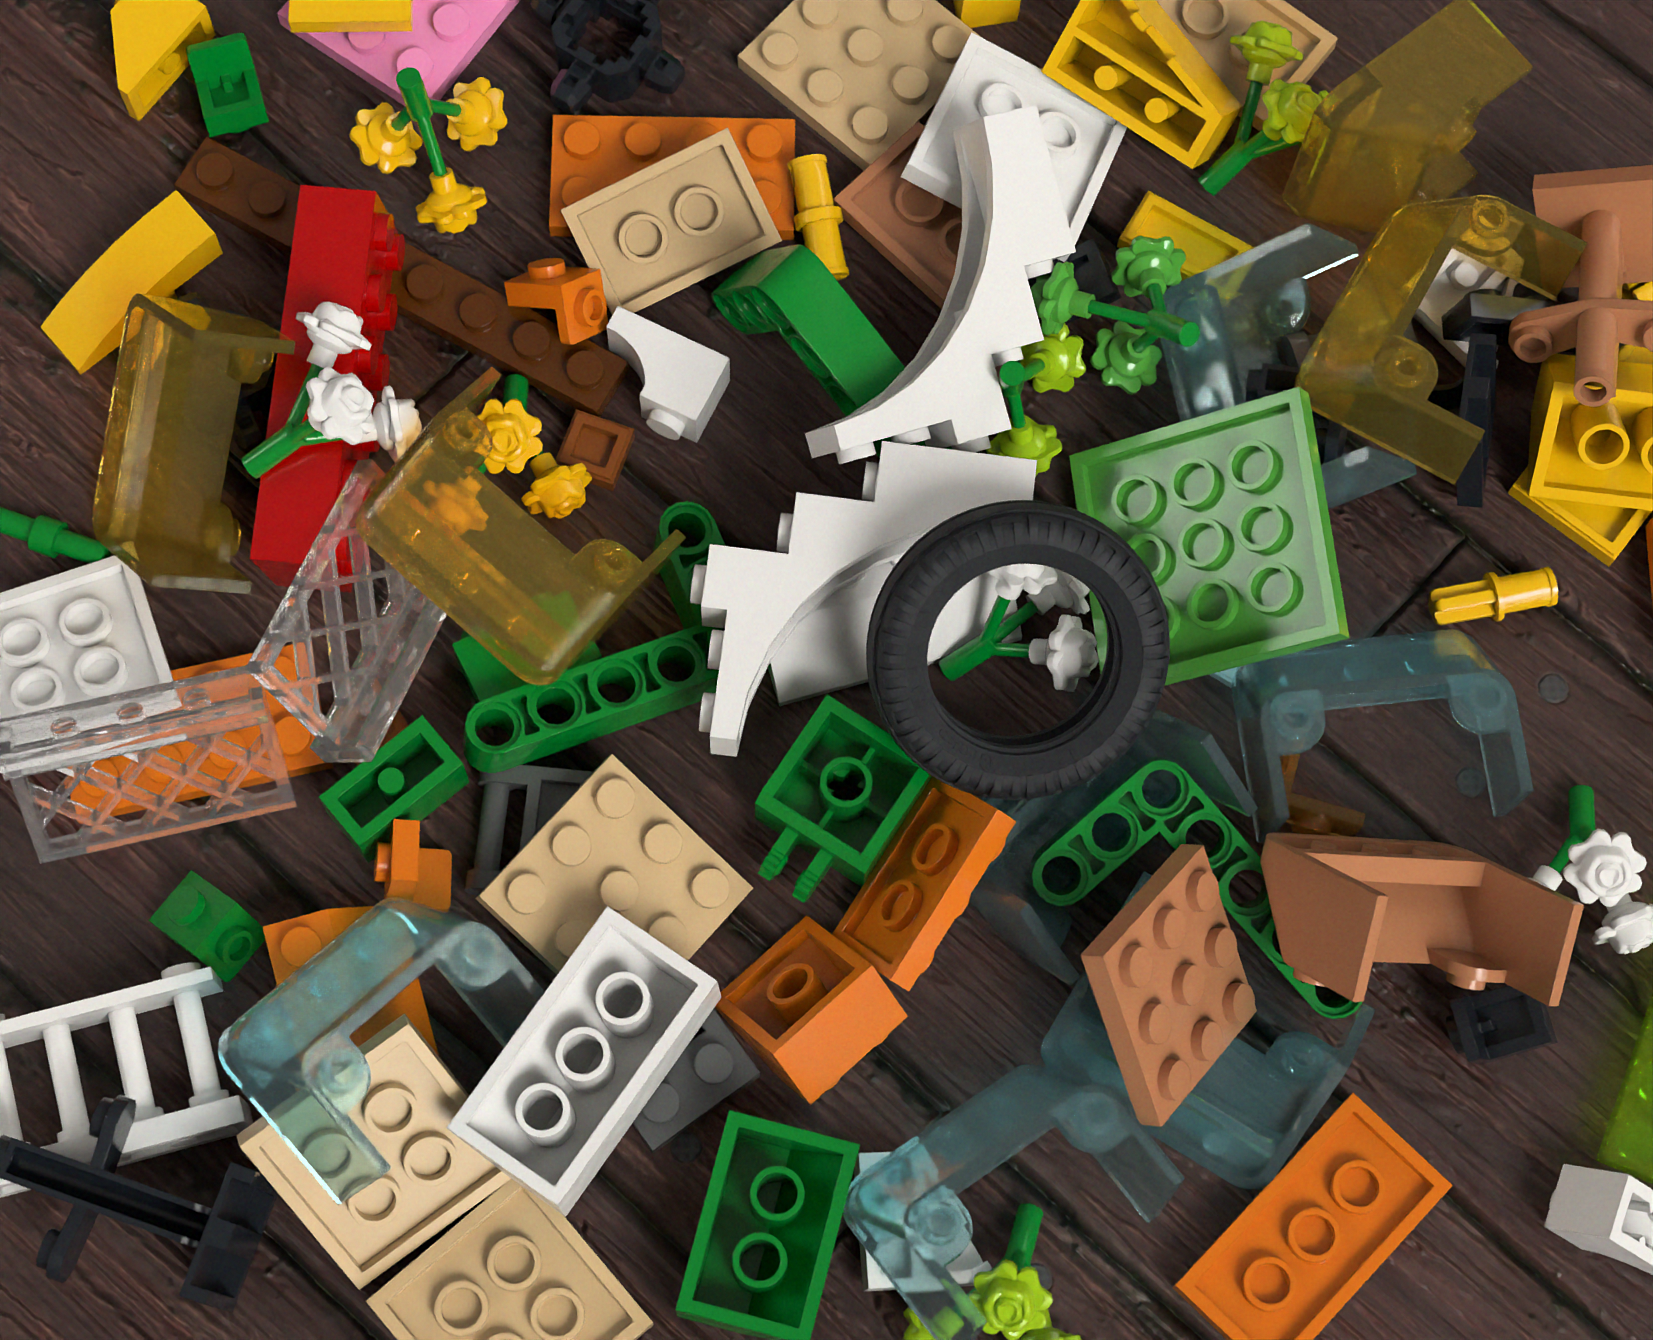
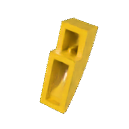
M175 190L137 221L91 265L41 325L42 331L78 373L82 375L172 306L178 299L174 290L223 254L215 232L182 195Z

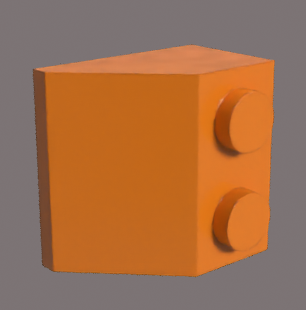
M807 915L720 992L721 999L715 1006V1009L775 1075L810 1105L825 1091L834 1087L847 1071L874 1047L881 1044L889 1033L908 1017L873 965Z

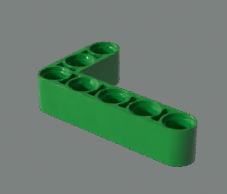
M796 244L756 253L711 293L712 300L720 313L741 333L750 335L778 331L846 417L883 392L905 369L901 361L828 268L811 250L803 245ZM891 437L873 441L876 455L879 459L882 441L892 442ZM920 441V442L911 444V445L926 446L925 441ZM949 446V447H945V448H943V449H951V450H952V447Z
M688 501L670 506L661 516L653 545L654 560L684 630L478 702L467 715L462 742L464 756L471 766L486 773L503 772L700 702L704 692L716 693L719 670L708 669L709 647L712 630L724 631L725 629L702 626L701 604L690 603L695 564L707 566L710 544L725 546L715 520L707 509L700 504ZM674 532H686L694 536L699 544L691 548L680 547L671 540L669 535ZM665 663L678 664L686 670L689 678L680 682L669 681L661 675L658 667ZM610 683L620 685L626 689L630 699L621 703L609 702L600 695L598 688ZM545 705H558L567 711L570 715V720L563 724H550L541 719L537 710ZM493 725L505 730L510 740L500 746H490L480 741L476 732L485 726Z
M1154 756L1147 757L1138 762L1045 842L1032 856L1029 866L1030 879L1038 895L1054 905H1071L1082 899L1158 832L1176 850L1181 844H1186L1185 836L1193 823L1205 819L1214 821L1219 830V839L1215 847L1206 854L1212 873L1218 881L1219 895L1223 907L1301 997L1320 1015L1331 1019L1346 1018L1356 1012L1363 1003L1352 1002L1342 995L1331 1001L1320 1000L1316 996V985L1302 982L1293 976L1294 968L1284 963L1281 951L1275 950L1272 943L1275 924L1260 863L1261 857L1190 775L1168 758ZM1162 769L1172 772L1177 786L1174 796L1164 804L1154 805L1146 802L1142 793V785L1148 774ZM1116 813L1123 816L1127 823L1125 838L1114 847L1106 848L1099 846L1092 838L1093 824L1098 817L1104 814ZM1065 856L1071 858L1076 862L1078 874L1073 884L1061 890H1055L1046 886L1042 881V871L1045 864L1054 857ZM1251 869L1257 871L1262 882L1261 890L1257 897L1246 903L1233 901L1229 895L1228 888L1233 876L1242 870Z

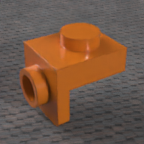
M546 258L529 263L527 265L528 272L504 282L508 306L555 309L559 337L562 344L574 345L607 330V302L604 296L601 270L598 268L565 267L564 259Z
M393 819L388 843L377 842L374 881L385 882L383 911L446 914L451 904L452 854L449 850L419 848L420 821Z

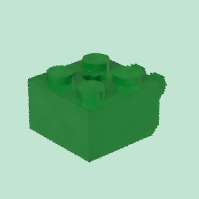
M827 694L763 787L755 802V819L780 834V837L761 864L758 874L768 881L773 880L775 876L782 872L789 860L788 857L795 847L798 846L814 856L808 868L803 870L794 885L795 889L792 896L802 903L807 902L830 867L862 887L927 786L932 775L912 761L889 733ZM848 783L856 786L855 799H847L846 801L835 798L834 790L830 789L833 786L836 789L842 790Z

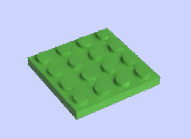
M1302 388L1289 389L1069 455L1077 511L1095 518L1123 538L1142 559L1159 589L1167 614L1170 635V657L1165 686L1350 638L1309 393ZM1090 590L1089 597L1095 639L1097 641L1100 673H1102L1107 654V628L1101 606L1094 593Z

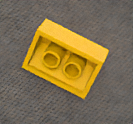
M1554 354L1542 361L1531 409L1527 478L1528 496L1653 511V365L1618 361L1616 397L1611 398L1604 405L1591 407L1581 404L1574 396L1576 356ZM1594 381L1584 384L1585 387L1593 390L1604 387L1603 384Z

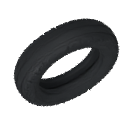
M1034 500L995 502L966 510L943 521L918 539L900 558L886 578L873 607L866 643L867 675L875 706L888 732L904 753L924 771L949 786L974 795L1004 800L1041 798L1070 790L1098 776L1118 761L1137 741L1150 722L1165 686L1170 657L1169 625L1161 594L1150 571L1133 548L1112 529L1087 514L1059 504ZM1015 564H1037L1056 568L1070 574L1085 584L1094 593L1101 606L1107 628V654L1096 686L1084 703L1070 716L1056 725L1039 732L1018 736H1002L985 733L967 726L952 716L940 704L930 684L927 654L930 636L938 616L957 591L974 578L988 571Z

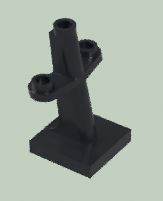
M1346 316L1345 322H1333L1331 328L1329 355L1330 359L1340 360L1338 372L1262 363V369L1249 370L1246 384V402L1300 387L1309 393L1313 417L1330 420L1328 428H1316L1315 430L1321 466H1324L1325 473L1339 475L1349 424L1456 444L1457 506L1483 508L1497 402L1496 334L1470 333L1465 374L1460 380L1446 385H1430L1356 375L1361 323L1359 318Z
M118 1095L114 1100L108 1097L102 1098L94 1111L90 1122L89 1135L98 1138L90 1165L6 1135L0 1137L1 1179L74 1204L62 1230L54 1227L51 1228L45 1235L39 1248L36 1266L46 1270V1277L48 1279L64 1283L69 1278L78 1262L98 1214H102L197 1248L179 1296L233 1313L278 1196V1192L263 1174L230 1162L213 1209L116 1175L115 1171L136 1112V1101L123 1095Z

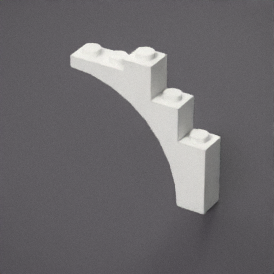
M1036 105L985 116L953 130L962 179V232L955 274L939 318L915 358L883 392L847 417L805 433L812 458L836 452L839 464L875 455L876 451L873 441L891 437V441L895 443L913 444L925 441L927 447L945 448L951 446L952 450L979 452L991 448L988 435L1012 429L995 367L1003 365L1008 361L1024 359L1021 350L1022 346L1044 340L1028 280L1052 273L1054 259L1076 252Z
M882 441L879 463L866 461L862 500L796 492L794 514L781 513L777 551L787 552L788 554L710 544L707 566L695 564L690 603L701 604L702 626L725 629L724 631L712 630L708 669L719 670L716 693H703L700 711L699 731L710 733L711 754L737 757L747 711L766 669L802 620L839 588L880 564L902 557L918 539L943 521L966 510L990 503L1011 500H1033L1037 460Z

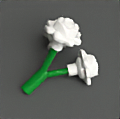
M321 302L313 313L298 312L295 319L304 323L308 328L306 333L314 343L306 360L312 364L285 426L242 457L241 460L250 475L258 479L302 446L345 440L351 445L377 441L383 449L388 450L395 463L402 462L407 448L415 446L421 441L422 424L418 417L419 411L414 408V400L395 399L392 386H384L381 395L382 402L376 404L372 414L371 409L374 398L362 385L357 375L353 373L340 374L332 369L338 354H347L352 352L353 349L370 350L372 344L360 334L363 318L356 316L350 308L332 302ZM307 411L308 419L302 422Z
M1015 564L986 572L998 578L995 586L998 594L981 634L939 661L943 674L950 681H955L992 656L1030 658L1033 664L1047 665L1052 674L1056 690L1074 692L1079 677H1089L1090 671L1096 667L1099 661L1095 650L1097 641L1092 633L1082 629L1080 617L1062 614L1057 628L1050 633L1048 639L1036 638L1030 644L1002 643V640L1036 612L1039 615H1043L1054 605L1066 609L1071 608L1076 614L1087 613L1090 608L1084 597L1090 589L1070 574L1044 565ZM1022 589L1029 594L1026 596L1028 602L1001 623L1010 601L1017 599Z
M1586 785L1573 786L1568 791L1570 835L1548 866L1541 865L1533 878H1527L1555 891L1563 880L1560 872L1564 868L1563 876L1566 881L1577 888L1581 902L1591 904L1599 898L1600 902L1606 906L1609 912L1602 921L1603 927L1596 930L1595 935L1592 937L1594 945L1609 942L1618 954L1635 953L1653 943V904L1647 905L1643 902H1632L1629 895L1630 892H1635L1641 888V878L1637 873L1645 868L1647 864L1646 859L1642 854L1633 849L1631 838L1627 833L1618 832L1610 838V835L1604 829H1596L1594 790ZM1569 859H1570L1573 863H1570L1569 865H1567V866L1565 867V865L1567 864V862H1568Z

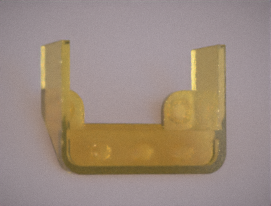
M1472 0L1452 1L1339 84L1322 100L1313 113L1284 189L1282 200L1298 218L1391 237L1404 232L1408 237H1412L1435 217L1437 212L1434 209L1476 178L1478 171L1459 152L1477 133L1472 124L1485 105L1530 73L1533 66Z
M1475 195L1397 206L1386 215L1306 354L1295 379V388L1300 387L1309 393L1312 411L1455 485L1485 430L1427 400L1438 379V366L1434 357L1426 348L1403 336L1405 330L1452 248L1555 301L1586 247L1587 242L1492 195Z
M138 293L132 297L125 315L93 504V529L95 537L104 547L152 587L250 594L252 581L229 564L230 557L235 556L239 549L241 540L240 524L237 519H233L230 509L220 501L241 383L253 384L258 381L262 372H267L270 369L274 352L293 355L296 342L257 319L167 297Z
M491 367L434 416L378 482L357 512L356 528L368 546L516 676L530 684L549 685L557 681L645 592L686 536L676 529L644 562L639 560L623 545L608 539L590 541L574 555L478 470L489 456L493 445L489 429L476 416L501 377V374Z

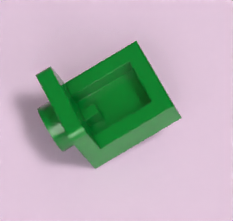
M236 33L192 44L186 48L209 137L225 133H240L253 126L269 122L259 79L245 34Z
M192 870L148 920L164 935L201 961L206 967H211L224 982L231 981L266 940L263 927L236 901Z

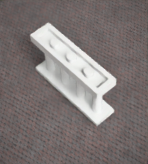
M183 963L164 969L161 972L162 979L7 1020L5 1014L0 1013V1137L6 1135L23 1141L5 1048L44 1038L63 1131L57 1134L58 1143L40 1148L90 1165L98 1138L89 1135L90 1124L70 1031L108 1021L111 1027L125 1096L136 1101L134 1120L117 1167L238 1135L253 1124L250 1107L240 1095L230 1097L228 1090H221L201 997L224 991L221 979L211 967L201 969L200 963ZM174 1004L194 1097L188 1100L190 1108L164 1114L162 1107H155L136 1014ZM0 1178V1198L32 1190Z

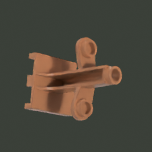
M1653 165L1534 175L1532 190L1546 289L1579 287V297L1576 302L1526 311L1517 315L1509 327V345L1521 360L1529 363L1542 362L1551 355L1576 347L1573 392L1576 400L1586 406H1601L1609 402L1611 398L1616 397L1619 343L1644 347L1653 352V301L1622 299V284L1653 282ZM1594 381L1603 384L1604 387L1593 390L1585 387L1584 384Z

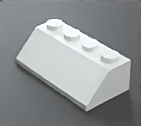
M900 558L880 564L839 588L798 624L768 665L779 706L869 682L866 666V643L869 622L878 594L886 578ZM984 573L964 585L948 601L938 616L930 636L927 666L939 663L942 658L981 634L998 596L995 590L998 578ZM1016 599L1010 601L1001 623L1018 610ZM1021 626L1005 637L1002 643H1012L1021 640Z
M607 906L452 1119L447 1129L515 1182L566 1217L721 999L717 980Z

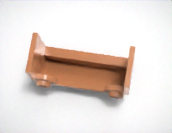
M1294 833L1266 834L1260 863L1284 963L1294 968L1293 976L1296 979L1316 986H1325L1352 1002H1363L1373 962L1432 964L1447 972L1446 981L1461 988L1484 990L1486 982L1505 983L1547 1006H1559L1584 907L1583 904L1470 850L1450 844L1432 841Z

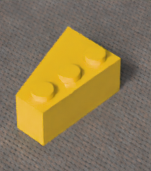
M1080 0L1041 71L1191 169L1213 158L1243 107L1156 0Z

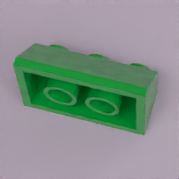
M729 1110L676 1305L677 1317L744 1335L771 1340H810L860 1144Z

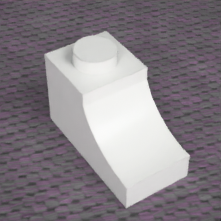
M617 306L606 326L609 350L628 361L643 383L644 387L640 393L642 418L647 419L646 423L652 430L666 438L678 440L680 436H683L697 443L730 382V358Z
M1563 1164L1556 1189L1550 1199L1549 1212L1544 1227L1582 1250L1596 1252L1617 1259L1653 1275V1190L1629 1174Z

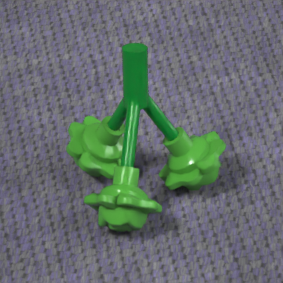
M1144 236L1135 237L1130 247L1120 248L1115 254L1117 266L1112 272V281L1116 285H1123L1124 293L1129 297L1143 294L1150 298L1152 310L1147 313L1098 302L1094 294L1079 291L1076 279H1074V265L1071 262H1057L1052 273L1036 277V283L1030 289L1037 315L1042 320V334H1059L1064 323L1073 315L1088 319L1094 314L1118 320L1113 324L1111 330L1103 328L1097 332V347L1090 357V363L1094 368L1101 370L1100 379L1103 385L1118 386L1131 395L1140 390L1141 384L1150 386L1156 382V365L1162 358V351L1159 347L1151 345L1154 341L1161 337L1179 345L1190 347L1198 341L1200 329L1196 323L1167 313L1163 294L1166 291V285L1175 286L1182 281L1180 268L1186 260V254L1182 249L1174 248L1173 240L1166 236L1158 239ZM1127 323L1142 326L1144 329H1134Z

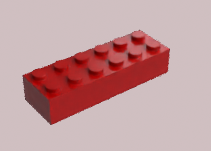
M300 185L266 439L285 426L312 364L306 360L314 343L306 333L308 328L304 323L296 320L295 317L298 312L313 313L321 302L337 303L340 306L350 308L356 316L363 318L360 334L372 344L369 351L353 349L350 353L338 354L332 369L340 374L353 373L357 375L362 385L374 398L371 409L372 414L376 406L377 391H383L384 386H388L390 361L388 354H382L385 331H393L396 325L397 296L390 293L393 271H401L403 268L405 238L403 234L398 233L394 225L393 214L387 212L376 191ZM307 411L302 422L308 419ZM345 440L302 446L261 476L250 560L276 586L352 592L354 575H362L366 561V541L364 537H359L362 513L369 514L373 505L374 480L372 476L367 475L369 453L378 452L380 445L377 441L351 445Z

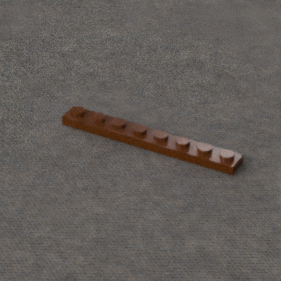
M206 137L175 182V189L184 199L291 256L300 186ZM405 242L403 268L401 271H393L390 293L397 296L398 314L510 374H519L526 377L530 385L571 407L601 417L629 372L628 361L587 339L574 345L562 344L557 323L527 307L508 306L505 295Z

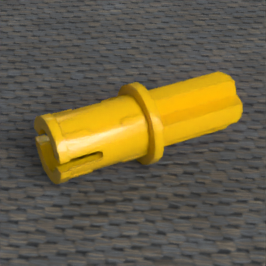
M1548 566L1542 567L1539 570L1499 577L1495 572H1486L1482 580L1434 588L1429 592L1428 607L1435 624L1441 626L1490 617L1492 621L1498 622L1504 619L1506 613L1556 605L1558 601V587L1555 575Z

